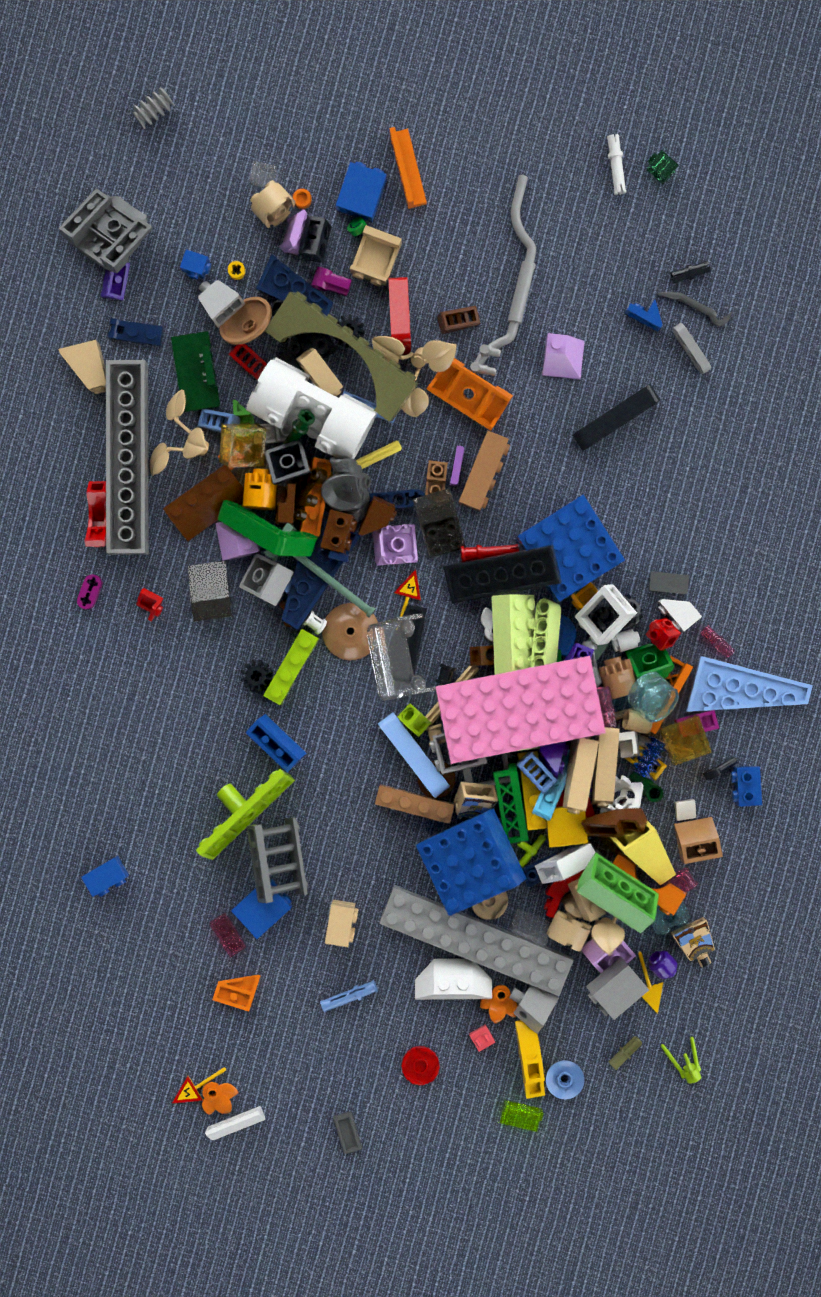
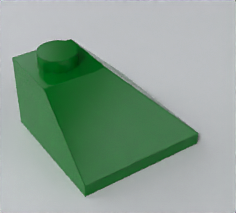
M653 643L625 651L627 659H630L640 693L659 687L675 668L667 650L660 651Z

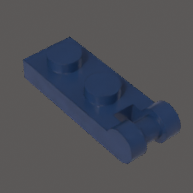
M110 319L109 325H111L110 332H108V339L161 347L163 326ZM118 327L124 328L123 334L118 333Z

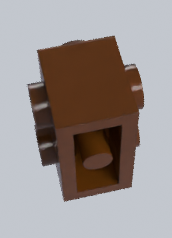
M330 510L320 547L324 550L346 554V551L350 550L352 544L350 539L351 532H355L357 525L355 517L350 514Z

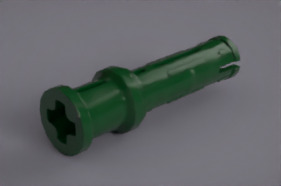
M304 409L298 413V419L293 421L292 430L282 445L296 441L308 432L309 425H312L315 421V416L311 411Z

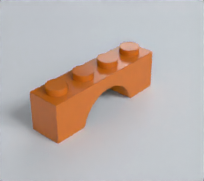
M619 852L613 864L640 881L636 874V864L629 857ZM671 883L662 888H651L659 894L657 905L660 906L659 910L666 915L670 913L674 915L687 894Z

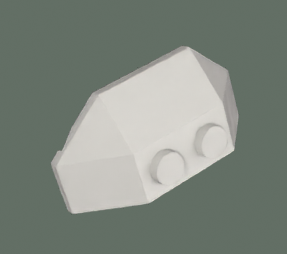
M433 959L415 979V1000L492 999V979L477 963L468 959Z

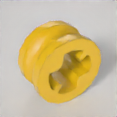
M233 261L228 266V273L232 279L241 280L245 276V267L241 262ZM235 266H236L237 268H238V266L241 267V268H240V272H241V273H240L239 275H237V273H235V275H234V274H233V272H234V271H233V267H235Z

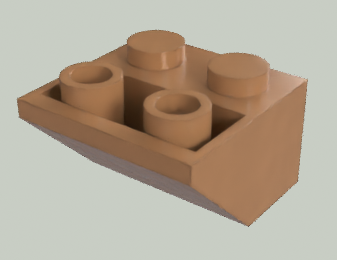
M712 817L674 824L682 863L688 864L723 857L719 836Z

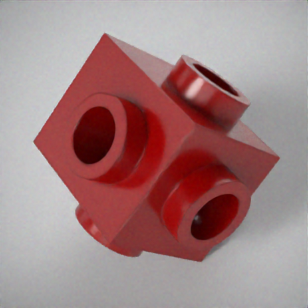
M663 618L656 619L650 623L646 636L661 651L672 647L681 632L670 620Z

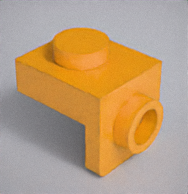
M588 583L577 594L573 593L570 595L573 599L572 604L577 610L582 609L598 592V589L593 583Z

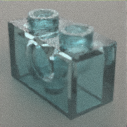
M682 901L673 917L666 921L664 920L665 913L659 910L660 906L657 905L655 921L650 925L656 934L664 935L671 931V927L686 924L688 922L687 919L691 918Z

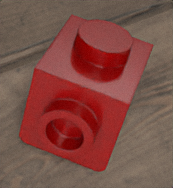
M143 588L139 593L136 605L150 612L148 620L152 622L155 616H160L164 608L161 606L164 598Z

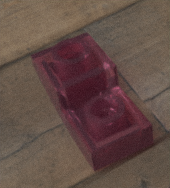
M226 912L209 922L210 927L219 938L221 945L230 958L247 947Z

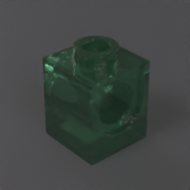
M661 150L658 155L654 153L647 161L649 165L646 170L664 185L679 165Z

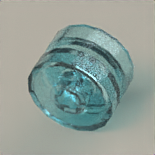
M650 672L644 674L633 684L629 691L628 701L646 720L658 722L673 711L678 702L679 694L678 690L660 674Z

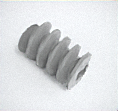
M161 87L158 88L159 95L153 92V99L149 96L146 97L147 104L141 100L139 102L141 108L136 105L133 106V114L144 129L146 128L145 121L151 125V117L158 120L157 113L164 116V108L170 112V104L175 107L169 95Z

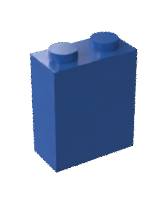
M350 162L336 203V211L354 217H362L364 220L373 223L387 181V174L379 168H367L361 162Z
M273 879L270 880L272 887L278 886ZM255 888L231 911L251 934L258 939L287 913L293 905L291 904V898L286 893L274 894L273 902L258 903Z

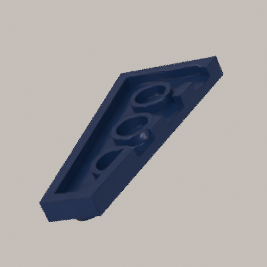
M271 254L256 290L283 301L290 292L296 293L298 291L307 297L306 301L322 308L321 312L328 316L334 303Z

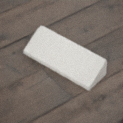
M258 1106L207 1127L205 1134L211 1140H216L264 1121L265 1116L262 1108Z

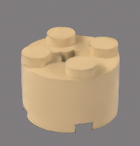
M273 180L268 182L265 189L260 193L254 194L250 200L252 202L251 210L267 228H271V224L275 227L282 223L290 215V207L294 208L295 200L279 183H275Z
M558 910L546 934L556 942L564 946L572 945L571 949L581 952L592 926L584 921L576 920V917L571 916L567 912L564 913Z

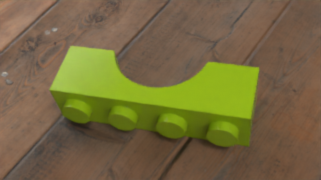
M301 629L263 696L278 705H282L300 670L318 643V637Z

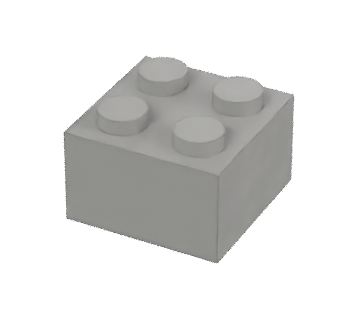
M256 553L239 587L276 606L294 572Z

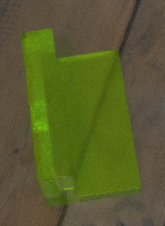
M505 1100L500 1123L537 1132L539 1121H542L543 1118L542 1108Z

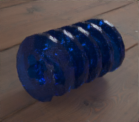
M648 736V740L651 743H644L648 750L641 749L640 752L643 756H637V760L640 763H633L636 770H630L645 779L653 780L650 772L657 773L654 766H661L657 760H664L665 758L661 753H668V750L665 748L666 744L654 737Z

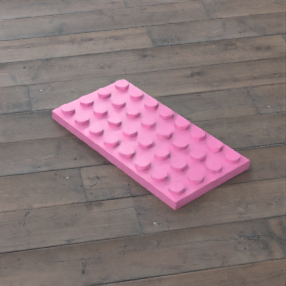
M590 656L436 686L451 764L606 733Z

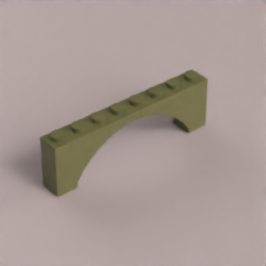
M298 291L296 293L290 292L265 329V332L279 342H285L287 338L298 334L315 332L332 335L348 343L363 358L372 375L376 391V408L374 411L389 422L393 421L419 384L415 380L417 377L409 371L403 372L399 369L401 365L394 360L388 361L384 358L385 354L379 349L375 348L373 350L368 346L369 342L364 338L359 337L358 339L353 335L354 331L345 325L341 327L337 324L338 320L330 314L326 316L322 313L320 306L312 303V305L308 303L305 295Z

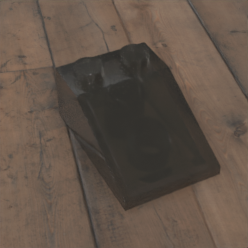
M226 560L188 566L193 621L204 622L234 617Z

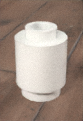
M633 629L617 633L611 640L615 652L636 648L638 643L641 642L638 632H634Z

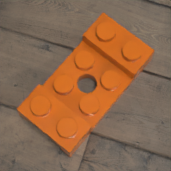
M454 358L448 369L443 372H437L427 390L491 431L513 395L499 386H493L465 368V364ZM467 388L471 389L474 393L473 398H467L464 390Z

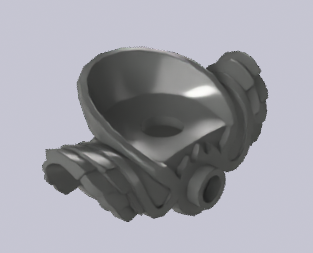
M331 457L329 462L332 464L333 475L323 483L321 495L330 507L346 511V514L353 515L355 521L359 522V520L365 517L369 507L370 495L367 489L371 485V479L366 473H363L362 467L357 464L355 459Z

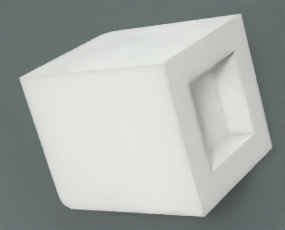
M635 731L619 733L621 758L640 756L638 734Z

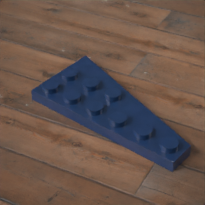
M324 511L320 536L317 537L312 556L306 557L334 578L343 562L329 559L330 551L320 547L329 513ZM356 531L351 532L350 539L352 544L350 550L346 551L348 555L361 537ZM297 561L282 616V621L297 631L329 585L300 561Z

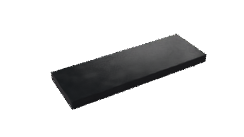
M553 544L443 566L452 604L562 583Z

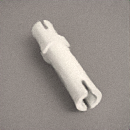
M613 134L607 136L609 147L608 159L611 162L614 194L618 195L619 193L621 195L626 193L622 165L623 152L620 149L619 134H615V137Z

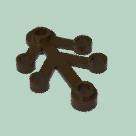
M319 467L313 468L310 473L311 479L304 488L303 482L306 475L293 479L296 482L293 523L294 521L303 522L307 517L305 510L297 508L316 506L318 498L311 494L308 495V493L316 483L323 484L326 481V470ZM279 524V526H280V527H283V528H284L285 525H286V524Z

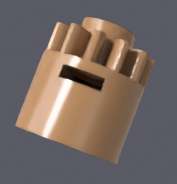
M621 656L605 660V666L598 668L608 700L640 691L630 659L622 660Z

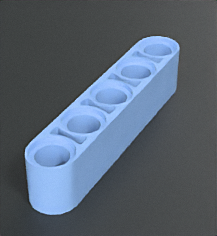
M393 712L378 723L434 798L450 787Z

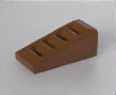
M476 306L440 312L437 316L441 334L481 324ZM468 312L471 313V322L469 321ZM461 314H463L465 323H462ZM453 316H455L457 324H454Z

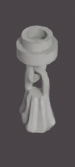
M592 640L583 642L584 646L594 650L597 649V644H594ZM593 652L591 662L594 664L592 668L596 687H598L602 680L598 672L595 652Z

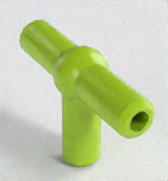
M540 834L532 846L525 841L517 842V846L526 851L519 861L522 868L537 854V850L546 841L544 835Z

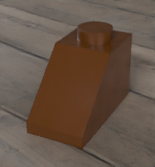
M373 496L358 529V534L363 536L388 526L389 521L393 522L397 513L395 511V504Z

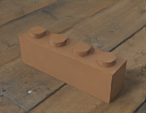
M487 430L458 504L480 512L481 508L485 509L489 500L486 497L488 490L492 491L496 480L493 479L495 472L500 473L503 462H500L502 455L506 456L510 445L507 444L508 438Z
M383 784L379 786L375 801L376 805L450 824L454 809V803Z

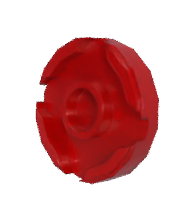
M416 1046L405 1053L401 1067L406 1080L421 1086L434 1081L438 1075L440 1065L439 1059L433 1050L425 1046Z

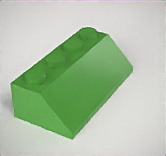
M595 853L579 878L577 892L595 903L598 907L612 914L615 918L626 923L629 927L639 933L643 932L655 921L659 894Z

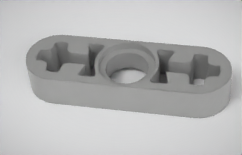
M682 323L673 327L672 331L697 370L701 374L711 369L709 361L687 328Z

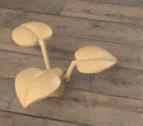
M377 336L372 339L373 350L377 348L385 354L384 358L388 361L392 359L398 363L399 359L411 358L412 365L417 367L416 377H418L421 368L426 363H429V367L435 372L445 371L452 364L456 354V344L434 340L426 343L424 348H418L415 353L410 352L402 356L405 347L399 340L388 336ZM415 388L401 409L412 417H418L428 407V395L424 390Z
M182 389L169 401L166 408V417L170 421L174 419L178 425L188 432V439L184 448L167 447L165 443H161L154 449L150 458V472L152 476L160 473L166 467L169 460L168 452L181 451L187 459L198 455L204 456L208 451L209 443L205 441L202 429L195 428L191 431L179 420V416L184 412L186 403L185 393Z
M572 893L564 896L561 902L567 913L576 918H583ZM614 917L613 920L609 918L599 920L597 918L595 919L596 925L592 928V938L598 947L610 956L623 942L625 932L621 926L616 924L617 918Z

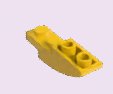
M521 1020L515 1021L525 1097L529 1099L545 1096V1078L538 1034Z

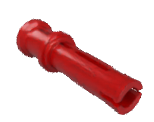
M518 544L491 547L476 545V547L467 548L460 546L461 562L517 552L519 548Z

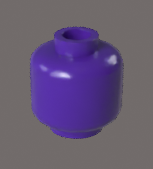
M656 951L650 956L649 968L658 978H672L676 974L678 963L667 951Z

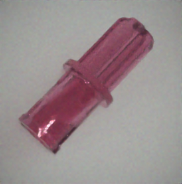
M709 625L700 632L712 644L711 647H715L726 658L733 655L735 650L722 639V635L719 636Z

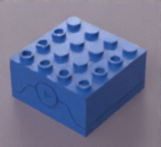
M584 494L516 537V541L522 550L553 544L562 583L545 587L556 603L625 561Z
M494 808L416 844L448 916L517 887L527 879Z

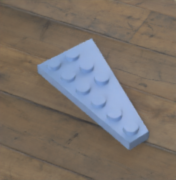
M700 656L686 712L808 704L813 685Z

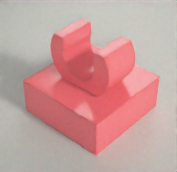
M486 1024L469 1033L479 1052L495 1043Z

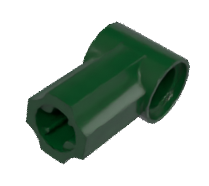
M638 768L629 776L631 783L642 782V795L650 802H658L663 798V789ZM652 788H656L659 792L656 799H652L649 796V791Z

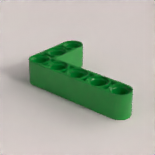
M223 500L218 515V520L273 554L279 556H312L317 541L315 535L308 532L282 531L233 501Z

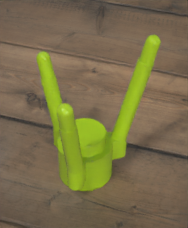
M690 1037L694 1063H691L688 1055L684 1053L683 1056L687 1064L683 1067L684 1070H682L665 1045L661 1044V1048L679 1071L681 1078H685L689 1084L701 1079V1068L693 1037Z

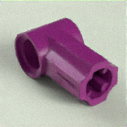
M317 267L311 286L321 291L328 290L347 297L352 280L333 274L332 271L326 268Z

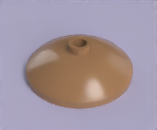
M261 297L244 299L245 305L220 326L221 337L227 343L234 345L245 344L259 337L269 325L272 317V308L265 299Z
M345 603L339 605L325 618L327 624L322 631L323 640L326 647L335 656L345 660L361 659L371 653L377 645L380 630L375 615L372 614L368 618L366 613L355 604ZM348 628L354 629V633L352 635L347 634Z

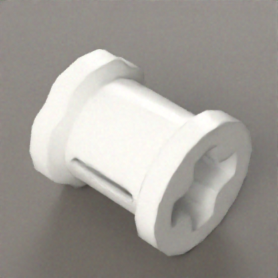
M311 611L303 622L304 626L307 625L312 628L317 635L323 631L327 624V620L320 619L314 614V611Z

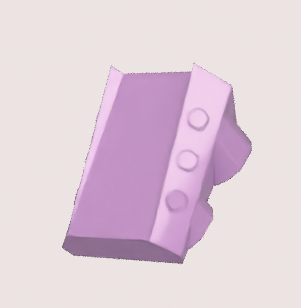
M305 210L287 219L288 226L284 240L279 245L284 253L299 254L298 251L307 219V212Z
M414 524L388 525L372 532L375 553L374 561L377 566L414 563L418 561Z

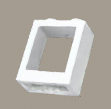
M611 584L603 585L576 614L575 618L578 620L579 626L587 631L590 639L595 644L604 645L608 644L637 612L618 589ZM605 598L620 616L602 634L588 615Z
M591 843L571 847L537 864L535 868L542 884L565 880L585 869L596 852Z

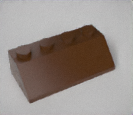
M224 464L164 507L163 510L185 539L190 541L218 521L223 500L233 501L239 505L242 504L244 488L229 467Z

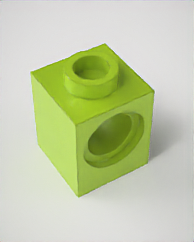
M411 703L397 717L418 737L432 723Z

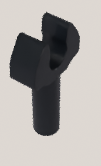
M732 757L717 767L705 771L703 775L706 780H711L738 762L735 757Z

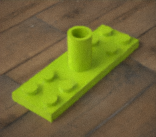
M281 769L276 770L270 774L269 780L265 784H261L255 789V793L247 801L231 783L221 788L217 793V797L232 815L223 824L215 827L213 834L209 838H205L199 843V847L196 849L197 853L211 860L217 857L295 779Z

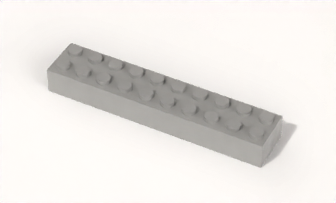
M106 360V553L110 555H149L148 363L145 360Z
M396 885L393 886L379 923L557 996H560L574 961L572 956L461 911L448 916L443 904Z

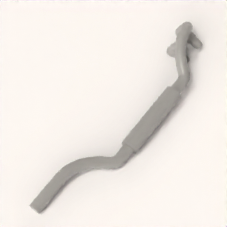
M525 175L518 176L511 206L513 228L520 241L527 248V253L519 271L508 322H510L508 331L505 336L496 339L488 345L483 344L480 346V353L470 366L471 371L475 374L496 375L497 369L483 364L489 356L500 357L501 350L499 348L510 344L515 339L518 326L522 324L536 266L534 263L536 245L526 233L520 218L521 204L528 177Z

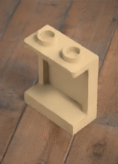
M366 225L354 262L350 266L352 276L363 280V278L371 280L370 283L376 286H381V284L386 286L400 250L402 238Z

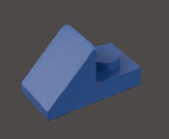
M655 299L647 312L640 304L630 303L625 312L626 315L657 332L660 330L662 321Z

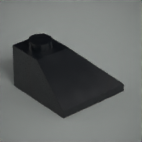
M301 439L265 451L274 485L311 473L308 452Z

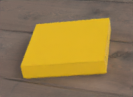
M563 806L556 807L550 821L546 820L549 847L588 844L587 834L581 824L582 820L586 819L585 811L573 814L569 813L568 809L563 808Z

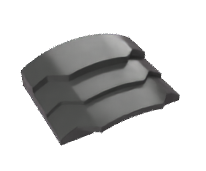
M96 188L58 229L61 235L85 256L101 267L117 274L129 261V256L140 246L141 241L149 234L153 227L148 224L146 214L128 204L121 197H109Z

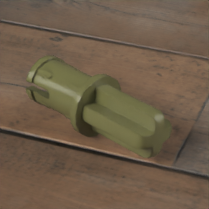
M633 1036L608 1061L615 1070H618L628 1058L631 1059V1055L642 1045V1041L637 1036Z

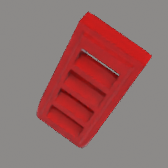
M246 344L235 345L228 353L232 359L256 380L259 379L267 366V363ZM243 347L245 350L239 357H236V353ZM249 352L251 355L243 363L241 360ZM253 358L257 359L250 368L247 366ZM259 363H261L262 366L260 367V369L256 373H254L253 370Z

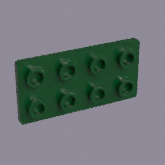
M204 331L171 337L179 391L182 389L185 393L186 403L184 412L220 407L209 332Z

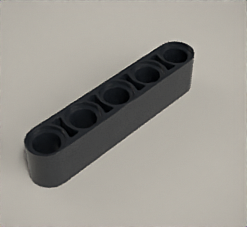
M649 384L578 430L572 436L581 450L584 451L658 403L661 399L651 384Z

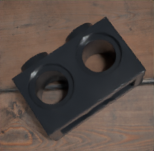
M307 216L298 251L306 261L319 263L324 261L332 229L326 218Z

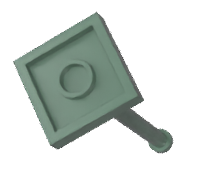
M289 523L282 529V531H297ZM268 550L264 552L274 562L279 557V555L273 554ZM293 556L364 611L368 618L375 612L376 608H371L306 556Z

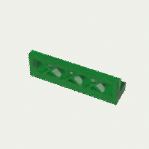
M511 763L508 764L509 770L493 773L503 829L509 842L516 843L528 841L529 839L516 764ZM510 776V782L505 787L499 783L498 777ZM506 792L513 796L509 804L502 800ZM509 810L516 813L513 821L505 818ZM514 827L519 830L520 836L508 837V832Z

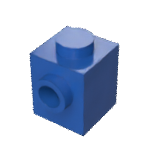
M186 249L180 268L182 272L187 273L188 277L198 280V278L204 279L205 275L209 274L211 263L208 256Z

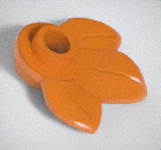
M497 985L492 990V999H481L480 1008L489 1009L491 1020L494 1023H498L506 1014L516 1017L514 1011L517 1007V1002L509 998L511 992L507 986ZM504 992L505 996L503 998H499L498 993Z
M215 1082L207 1083L202 1089L204 1097L202 1102L203 1110L208 1115L212 1114L215 1110L222 1114L230 1113L232 1110L230 1098L236 1096L238 1090L229 1083L220 1085ZM210 1091H215L214 1094H209Z

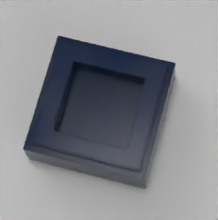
M332 550L328 557L331 560L348 564L349 560L348 554Z

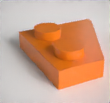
M261 975L218 981L212 1000L249 1012Z

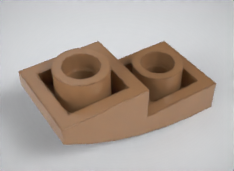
M429 461L425 501L444 503L448 462Z

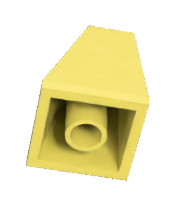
M648 821L643 833L625 832L623 838L609 837L626 856L659 885H662L676 875L656 829Z

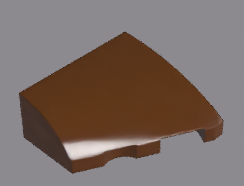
M296 484L277 486L275 524L293 523Z

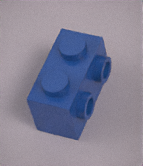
M733 767L731 782L734 783L735 791H732V801L735 802V805L739 807L762 805L760 767Z
M116 856L81 878L92 897L97 894L101 897L110 892L109 887L115 885L117 888L126 882L125 878L129 874L120 858Z

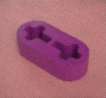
M91 574L84 579L77 597V604L80 608L88 610L96 604L103 584L102 579L98 575ZM94 578H96L95 581L98 583V585L93 586L92 590L89 591L91 588L89 580H93ZM88 593H90L89 600L91 603L84 606L82 598H86Z

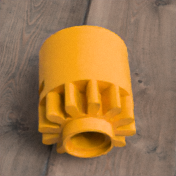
M253 469V473H245L243 507L258 510H276L277 484H273L270 470Z

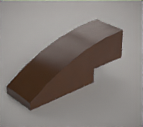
M625 808L594 815L582 820L581 824L588 836L623 838L625 832L643 833L648 820L642 808Z

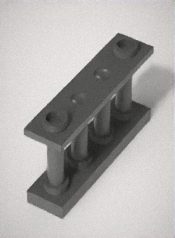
M285 818V825L263 829L262 824L247 826L258 903L273 902L274 894L295 890L296 894H308V881L305 878L299 839L300 827L296 818ZM287 833L288 844L271 848L265 847V837ZM290 852L291 863L268 867V856ZM288 871L293 872L294 882L271 886V875Z

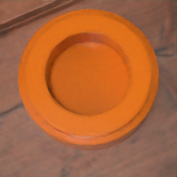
M298 189L294 192L292 198L295 200L297 208L306 209L311 205L312 197L308 190Z

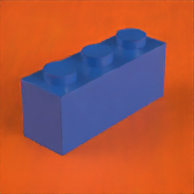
M266 714L257 719L246 732L287 773L307 754Z

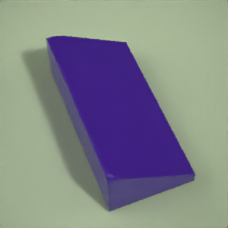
M127 262L117 274L106 269L101 297L120 301L124 300L130 263Z

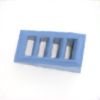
M202 409L197 427L236 436L241 419L234 414ZM209 415H211L209 424L207 425Z
M530 751L516 763L518 768L543 794L558 781ZM532 759L533 762L525 768L524 765ZM537 764L539 767L530 774L529 771ZM543 770L545 773L536 780L534 777ZM548 776L550 779L541 786L540 783Z

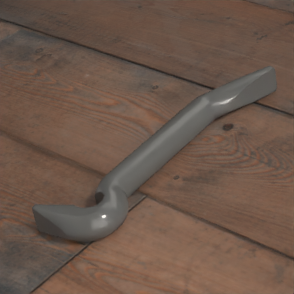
M680 292L657 293V296L679 300L708 315L716 326L727 324L732 315V312H730L722 320H718L716 318L717 313L713 309Z

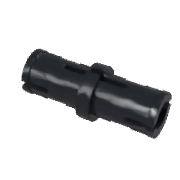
M708 260L695 265L689 264L686 268L671 271V278L675 277L672 279L673 284L686 279L692 280L695 279V276L710 273L711 268L710 266L707 267L709 265Z

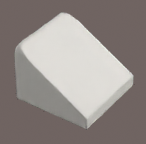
M694 799L674 802L677 821L696 818Z

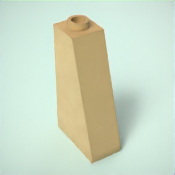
M605 728L606 733L595 736V741H599L593 771L592 804H597L599 808H607L609 804L612 805L614 802L619 729Z
M585 738L571 741L563 808H567L569 813L579 814L582 811H586L599 741Z

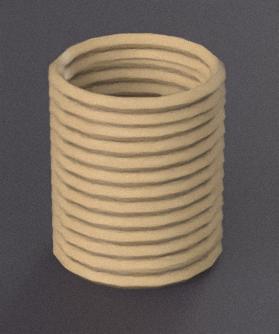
M627 709L623 716L622 726L626 730L648 734L652 728L653 716L649 713Z

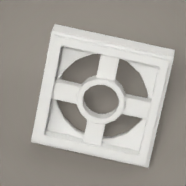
M621 775V780L616 776L615 792L621 791L620 796L614 799L612 805L609 804L607 808H601L600 813L625 809L629 805H631L629 808H640L643 792L642 782L631 783L629 778ZM627 791H632L635 795V798L629 799L627 797ZM621 799H627L625 805L621 806L618 804Z

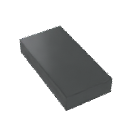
M651 571L648 591L687 595L689 575Z
M352 1111L333 1116L344 1155L362 1150L363 1147Z

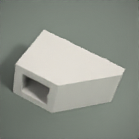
M666 599L657 602L659 604V611L664 616L668 615L673 625L681 632L687 630L702 617L690 602Z

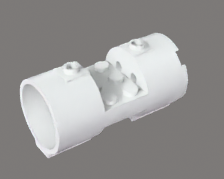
M278 358L270 360L260 375L254 392L251 393L246 411L282 429L286 424L292 427L293 421L298 419V413L301 410H309L314 414L315 421L312 425H309V430L306 434L313 439H317L315 447L337 459H354L374 423L377 412L370 406L345 393L337 398L308 382L309 374Z

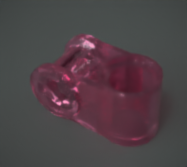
M685 867L679 870L674 877L663 883L660 888L671 883L682 891L688 892L699 883L689 873V867Z

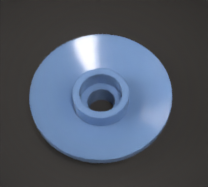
M568 1060L558 1061L547 1071L546 1085L553 1096L559 1099H571L581 1092L584 1086V1074L576 1063ZM563 1075L568 1076L566 1081L561 1080Z

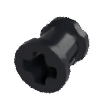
M440 664V673L435 682L443 685L451 684L453 673L457 668Z

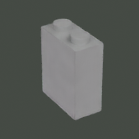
M622 957L586 986L590 991V994H588L590 999L595 1004L599 1002L601 1005L599 1009L605 1016L609 1014L614 1020L649 991L647 986Z

